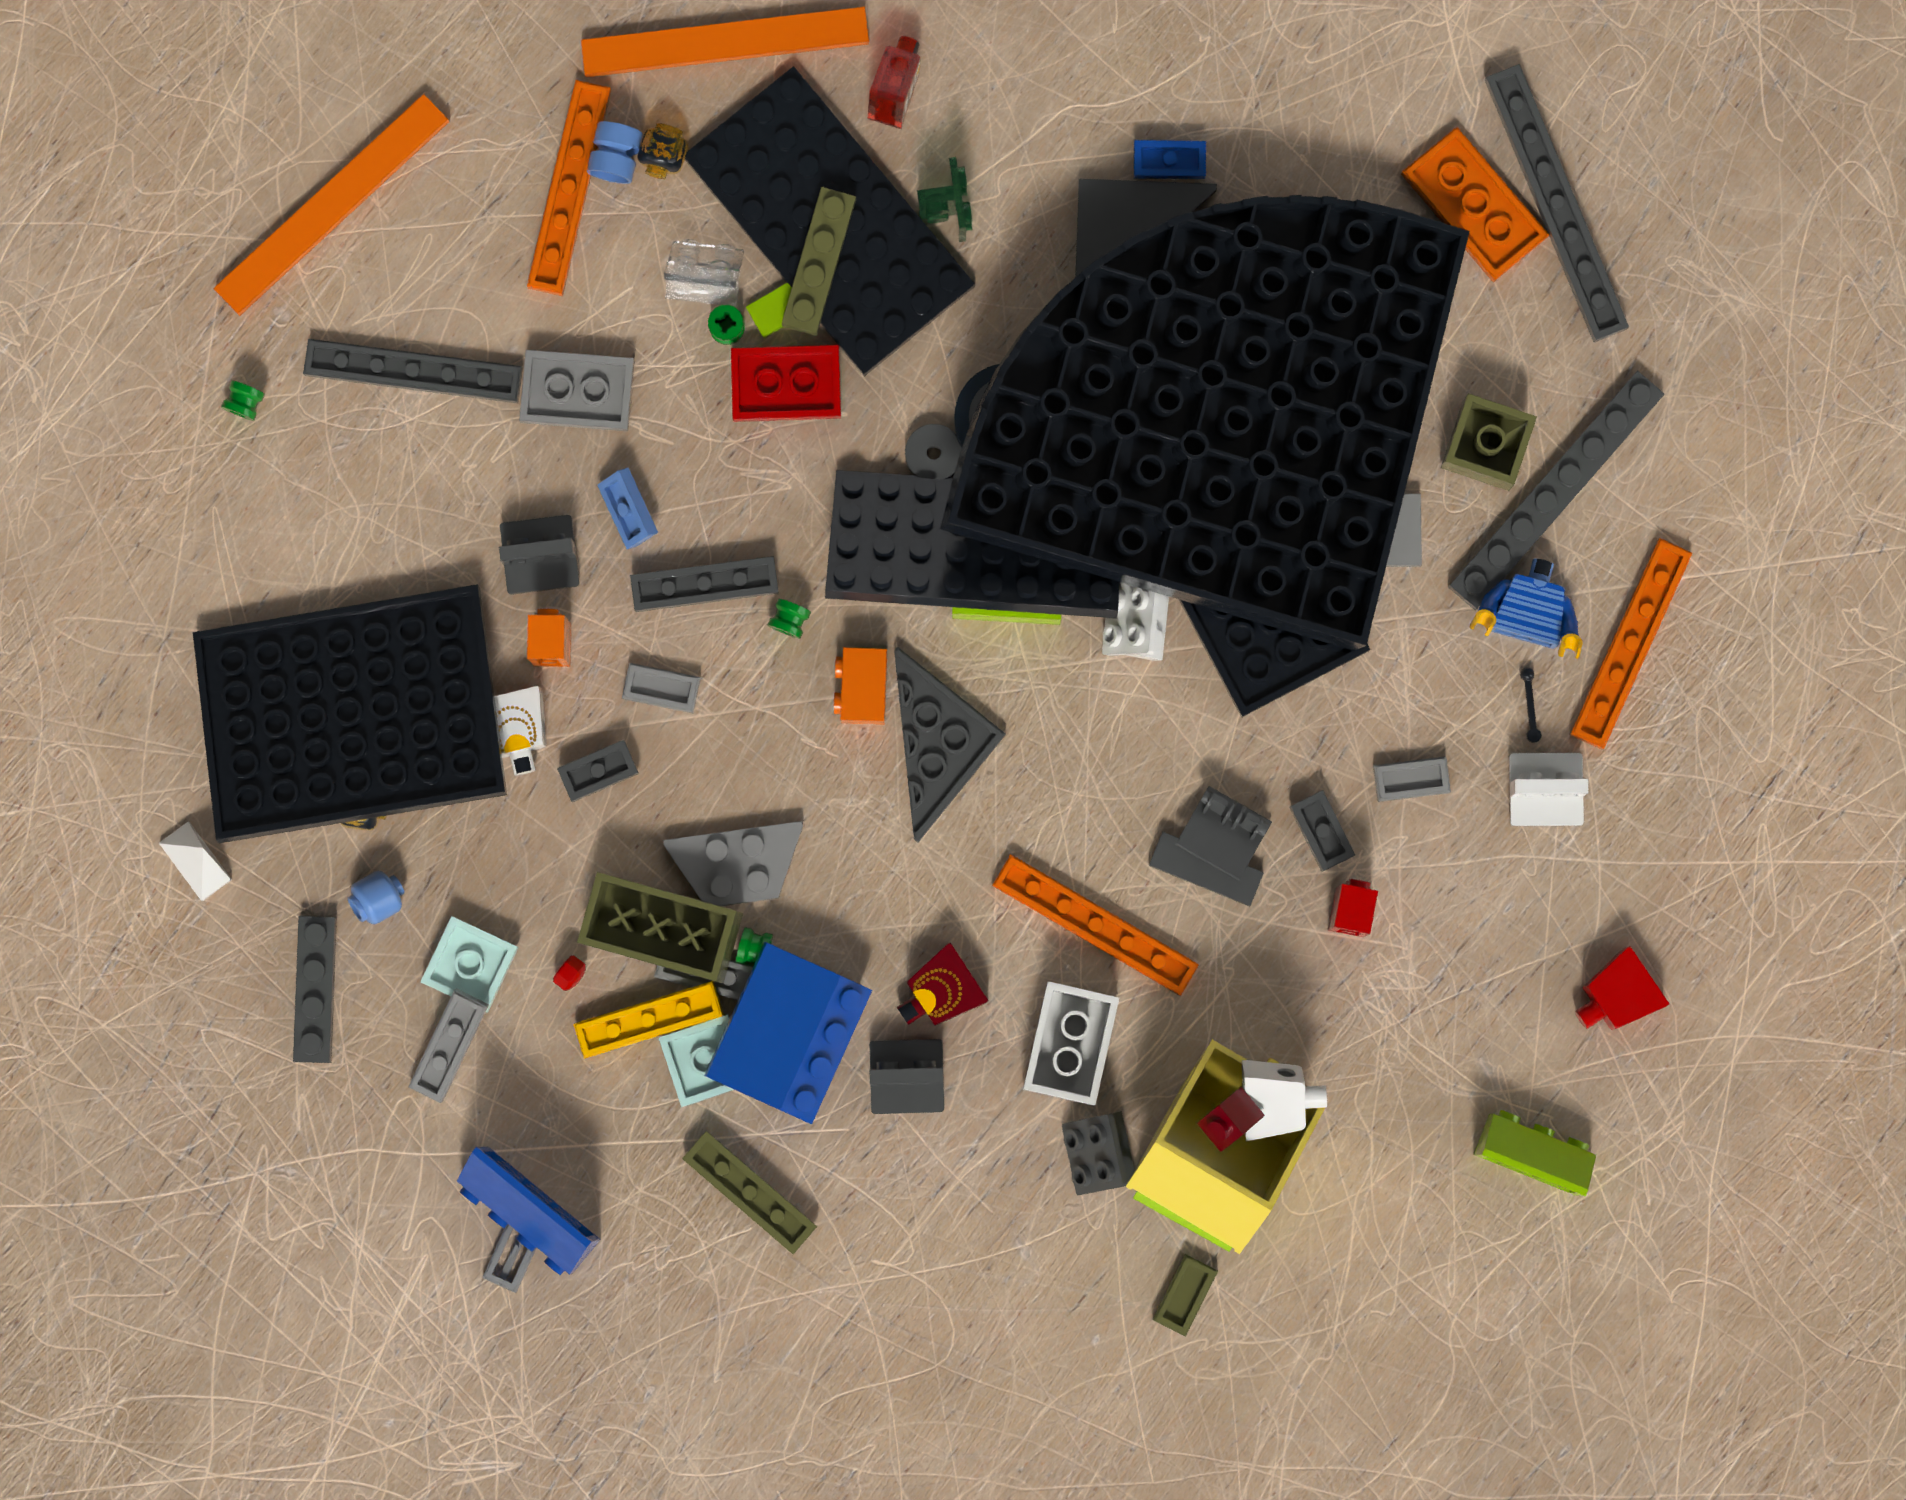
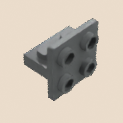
M570 515L500 524L502 546L499 547L500 561L505 568L507 592L510 595L579 586L573 522Z
M941 1039L870 1042L869 1075L871 1112L873 1114L934 1113L944 1111L943 1044Z
M1122 1111L1062 1124L1064 1144L1067 1149L1072 1180L1077 1195L1120 1188L1127 1185L1134 1173V1166Z

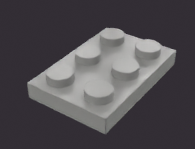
M526 350L520 423L628 431L634 358Z

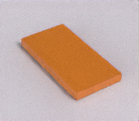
M1458 127L1449 132L1401 173L1442 223L1470 231L1465 250L1493 283L1549 237L1547 231Z

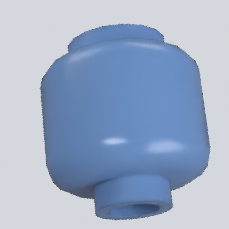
M378 870L351 885V896L347 897V900L359 921L364 922L366 920L370 924H378L401 910L402 902L400 896L404 894V889L395 875L388 877L384 872Z

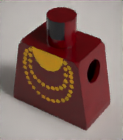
M950 942L907 981L914 996L897 1006V1009L908 1025L927 1013L934 1026L978 1008L989 1000Z

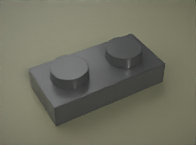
M625 740L557 768L572 803L639 774Z
M1323 790L1289 807L1321 872L1355 856Z

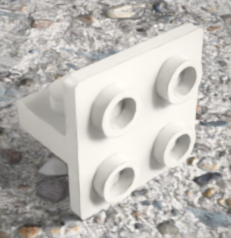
M1119 583L1117 618H1105L1102 654L1108 656L1127 655L1152 661L1163 660L1169 596L1125 583Z
M1512 753L1509 756L1510 824L1512 826H1581L1584 823L1583 796L1588 794V779H1583V756L1581 753Z

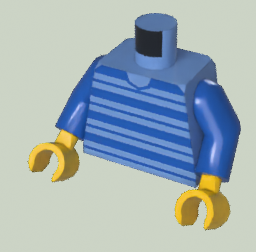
M1533 559L1529 576L1515 574L1511 580H1501L1485 594L1479 610L1470 624V629L1472 630L1478 623L1484 625L1487 630L1485 636H1489L1491 632L1551 649H1555L1561 640L1558 650V656L1563 657L1565 649L1569 648L1576 653L1575 658L1578 659L1583 645L1582 639L1579 637L1578 621L1572 601L1564 595L1565 587L1549 583L1554 564L1542 559Z

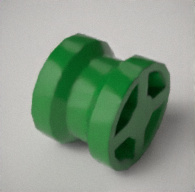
M720 305L713 309L708 318V328L716 342L723 345H732L743 337L745 323L741 312L736 307Z
M231 380L229 397L223 400L221 408L239 417L255 421L257 416L255 408L257 403L263 401L265 394L251 386Z
M778 598L776 602L777 612L774 617L769 619L767 626L785 635L801 639L803 634L802 624L805 620L809 619L811 611L790 601Z
M745 927L739 943L736 962L745 963L749 961L755 963L764 942L772 944L773 934L766 932L760 935L754 933L753 929Z

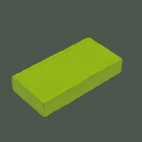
M788 283L746 306L747 311L764 339L784 328L782 320L792 289Z

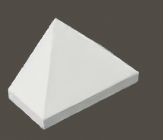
M189 821L159 843L201 901L207 899L232 880Z

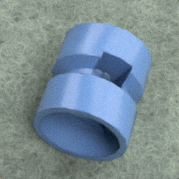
M598 122L593 143L598 148L590 153L586 172L593 177L605 181L630 184L636 166L632 156L639 153L643 133L638 129L620 123Z

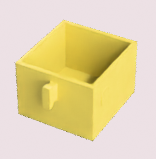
M1212 1039L1182 1084L1126 1187L1130 1190L1133 1188L1234 1248V1251L1240 1254L1273 1209L1325 1108L1305 1109L1306 1127L1301 1131L1246 1141V1136L1243 1134L1220 1152L1197 1122L1242 1087V1060L1247 1059ZM1272 1058L1267 1060V1062L1279 1063Z

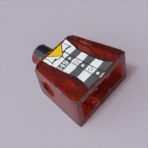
M901 36L896 48L886 46L869 92L867 119L902 129L920 70L921 57L917 54L920 44L914 38Z

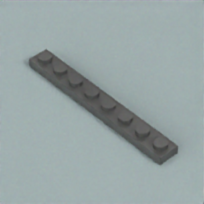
M1520 64L1487 76L1485 83L1593 342L1627 330L1629 325Z
M1637 370L1448 588L1476 611L1484 595L1506 577L1664 396V393Z

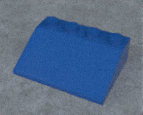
M764 942L704 1076L812 1124L872 990Z
M476 1147L472 1151L457 1179V1182L463 1186L459 1192L473 1204L477 1205L481 1201L490 1208L491 1211L488 1213V1216L498 1225L505 1228L509 1224L519 1232L516 1239L527 1249L533 1252L537 1247L548 1256L544 1262L556 1273L561 1275L566 1271L569 1275L573 1274L601 1239L490 1147Z

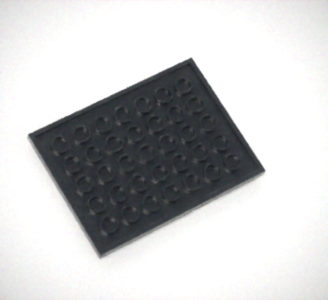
M478 584L193 632L215 838L219 844L507 795L481 591Z

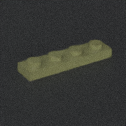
M821 187L782 320L783 327L817 336L856 203V196Z
M705 1131L682 1158L792 1254L800 1248L817 1228V1225L708 1131Z

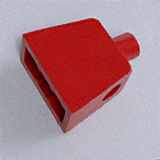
M1631 946L1619 951L1582 987L1591 1001L1577 1009L1575 1014L1586 1029L1604 1019L1608 1027L1614 1030L1668 1006L1669 1002Z

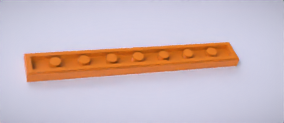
M865 7L581 40L585 77L869 45Z
M423 94L213 289L241 316L449 123L448 118Z

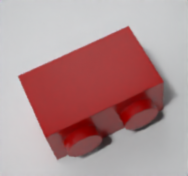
M1349 879L1345 884L1336 887L1328 931L1363 938L1370 935L1378 890L1370 889V882Z

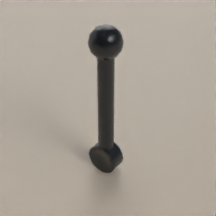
M1526 667L1520 672L1521 679L1525 682L1530 728L1526 737L1529 742L1536 743L1541 739L1542 734L1536 726L1532 689L1534 671Z

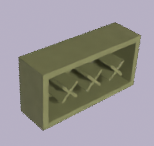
M597 872L577 943L724 984L743 913Z

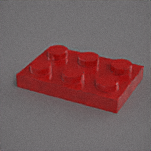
M839 345L731 348L733 422L841 419Z

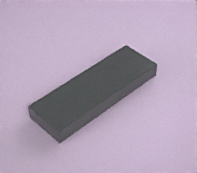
M1162 832L1150 861V867L1246 906H1251L1264 872L1247 866L1238 881L1175 845L1179 838Z

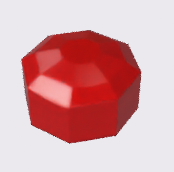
M571 955L553 977V982L564 991L571 990L583 978L586 964L575 955Z

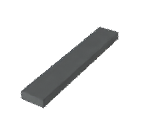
M308 339L303 375L518 404L523 368L522 366Z

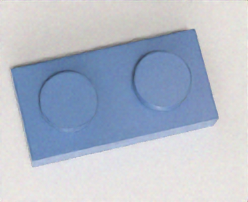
M629 468L618 470L597 484L626 549L637 547L658 533Z

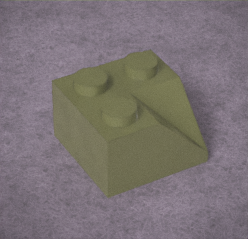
M1468 393L1460 408L1441 468L1510 491L1515 484L1537 416Z

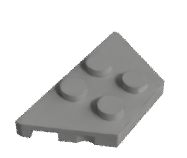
M798 821L663 840L665 848L701 901L718 906L771 900L780 897L796 845L803 830V822Z

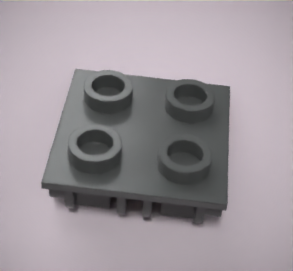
M1208 786L1175 845L1239 881L1272 821Z

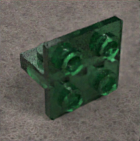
M956 157L949 158L951 186L917 190L918 212L921 220L927 219L928 223L945 222L949 220V216L955 215L959 242H965L966 231H972L970 202L962 201V196H967L966 173L964 166H957Z

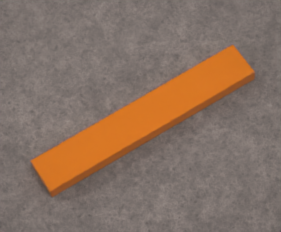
M575 80L527 283L528 289L559 296L564 294L591 175L586 170L590 153L598 148L593 143L597 123L605 120L611 94L610 87Z
M1659 538L1569 735L1601 750L1605 748L1692 556V552Z
M1011 854L992 885L1179 996L1182 995L1199 966L1198 963Z

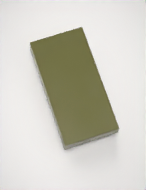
M1185 1254L1152 1320L1186 1337L1218 1270Z

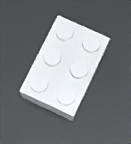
M1048 981L1023 1090L1095 1106L1119 997Z

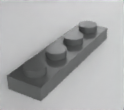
M774 556L630 575L635 612L779 594Z
M298 916L293 1062L332 1063L336 917Z

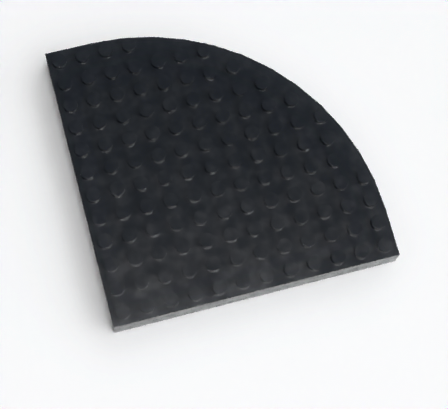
M1289 195L1288 197L1261 196L1243 199L1238 202L1215 204L1206 209L1176 216L1165 223L1131 237L1117 248L1094 261L1061 289L1020 333L995 370L973 414L958 458L940 529L1353 651L1367 646L1470 231L1410 212L1358 199L1351 201L1330 196Z

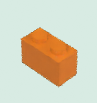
M537 609V615H528L527 659L534 667H570L571 623L565 615L559 614L558 609Z
M843 647V657L836 656L835 678H842L841 693H834V714H841V723L885 725L887 649Z

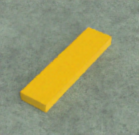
M710 981L576 1022L573 1025L585 1059L724 1016L714 981Z

